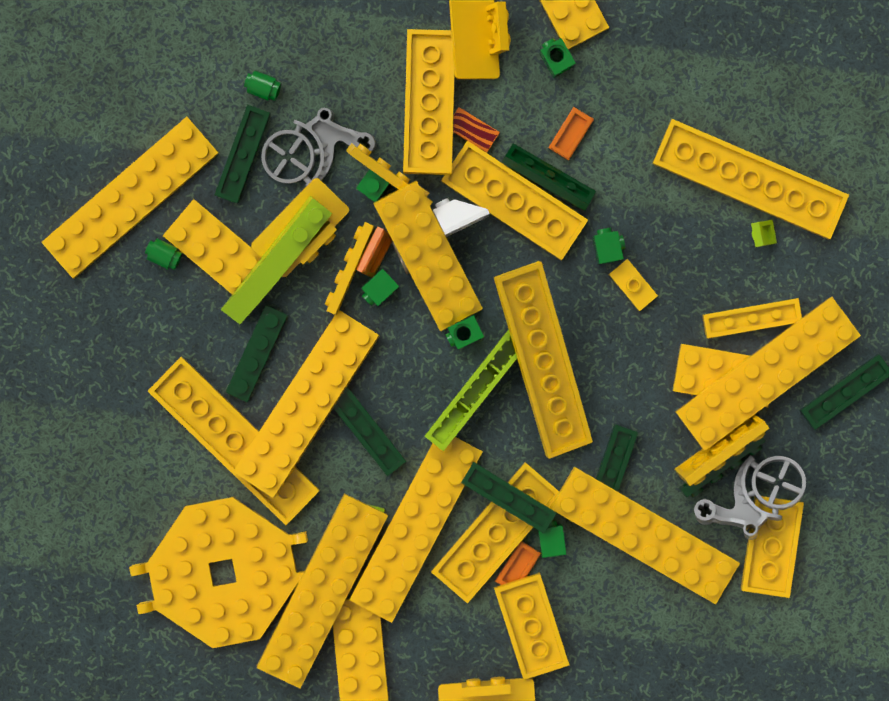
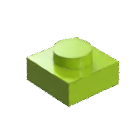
M773 220L751 223L755 247L777 243Z

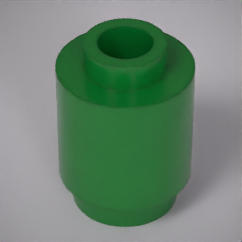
M256 70L253 74L248 73L244 83L248 94L267 101L270 99L276 101L282 85L281 82L277 81V78Z
M158 238L155 242L150 241L145 250V254L148 255V261L167 270L169 268L175 270L183 255L182 252L178 251L177 247Z

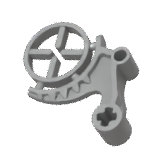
M321 108L317 116L307 124L294 120L293 123L297 124L295 131L282 130L270 136L262 149V164L269 176L279 182L295 183L304 180L307 186L314 178L322 181L332 165L334 147L338 141H343L349 146L353 143L358 147L362 138L366 140L368 137V143L371 145L369 150L373 153L377 147L376 138L369 133H361L333 122L334 112L328 108ZM328 111L329 117L324 120L323 113ZM302 127L314 136L319 149H314L310 140L300 133ZM284 134L299 136L289 150L290 154L296 152L303 140L310 150V163L308 167L295 158L290 159L293 164L304 171L301 176L295 179L288 180L278 177L288 163V160L283 159L274 173L267 164L266 154L269 146L279 154L286 155V151L272 142L275 138ZM320 154L319 168L311 180L308 175L313 169L315 155Z
M750 455L740 467L735 478L734 508L726 509L714 504L710 500L703 499L698 501L694 507L695 517L703 525L715 522L720 525L740 527L744 531L745 538L754 540L758 536V530L768 519L781 521L782 516L778 515V511L791 508L801 500L806 489L804 471L797 462L788 457L773 456L758 464ZM778 461L784 462L779 474L780 481L784 479L789 465L796 468L802 479V488L786 482L782 483L784 489L799 494L793 501L782 505L773 504L779 491L778 485L774 486L768 502L760 496L756 488V478L772 484L776 482L774 477L759 471L765 465ZM750 466L755 469L752 476L753 490L747 492L745 480ZM755 496L761 504L772 509V513L758 508L751 501L750 497ZM705 507L709 508L711 515L706 514V517H702L700 509L705 510ZM749 528H752L755 530V532L748 533L747 530Z

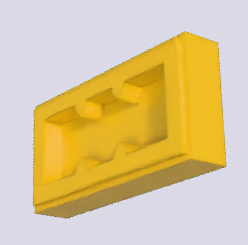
M628 259L608 274L638 311L642 310L658 296Z

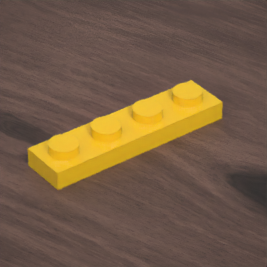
M351 143L346 150L349 155L397 189H401L409 184L410 178L400 171L397 174L389 170L391 167L389 163L380 157L378 160L370 156L372 151L361 143L358 147ZM420 186L428 204L431 205L432 201L427 197L430 193Z
M365 222L363 227L358 226L354 235V239L357 240L353 249L349 247L344 258V261L347 262L344 271L339 270L334 283L338 285L335 292H330L326 299L325 305L328 306L326 311L336 315L340 309L356 272V267L375 227Z
M799 298L704 314L702 317L706 338H713L793 324L800 320L802 315Z

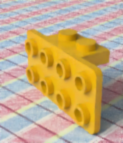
M449 0L455 77L457 79H497L500 76L498 54L509 51L511 42L508 33L507 22L509 13L506 9V2H494V0Z
M314 178L251 243L252 249L262 257L310 196L332 213L282 277L288 276L300 262L302 264L306 261L308 263L312 262L319 254L317 250L323 244L327 246L335 238L334 232L337 230L335 226L349 212L348 206L318 178Z
M493 677L488 681H481V679L475 678L461 683L441 684L438 687L439 701H535V689L532 678L523 680V678L505 679V677Z

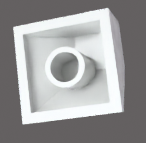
M448 198L436 203L437 208L433 210L446 237L489 217L490 214L486 208L458 200L449 201Z

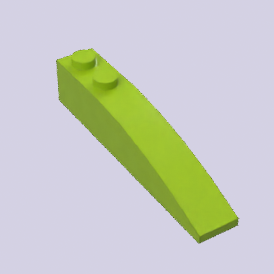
M310 196L224 304L221 311L241 324L293 264L332 213Z
M509 329L426 433L425 437L442 451L447 448L517 359Z

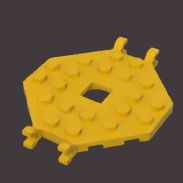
M235 497L187 505L149 561L129 567L131 576L149 572L154 600L137 604L138 614L157 610L211 648L258 640L269 627L304 571L297 572L292 545L307 543V533L305 531L288 534ZM232 559L236 582L214 586L209 563Z

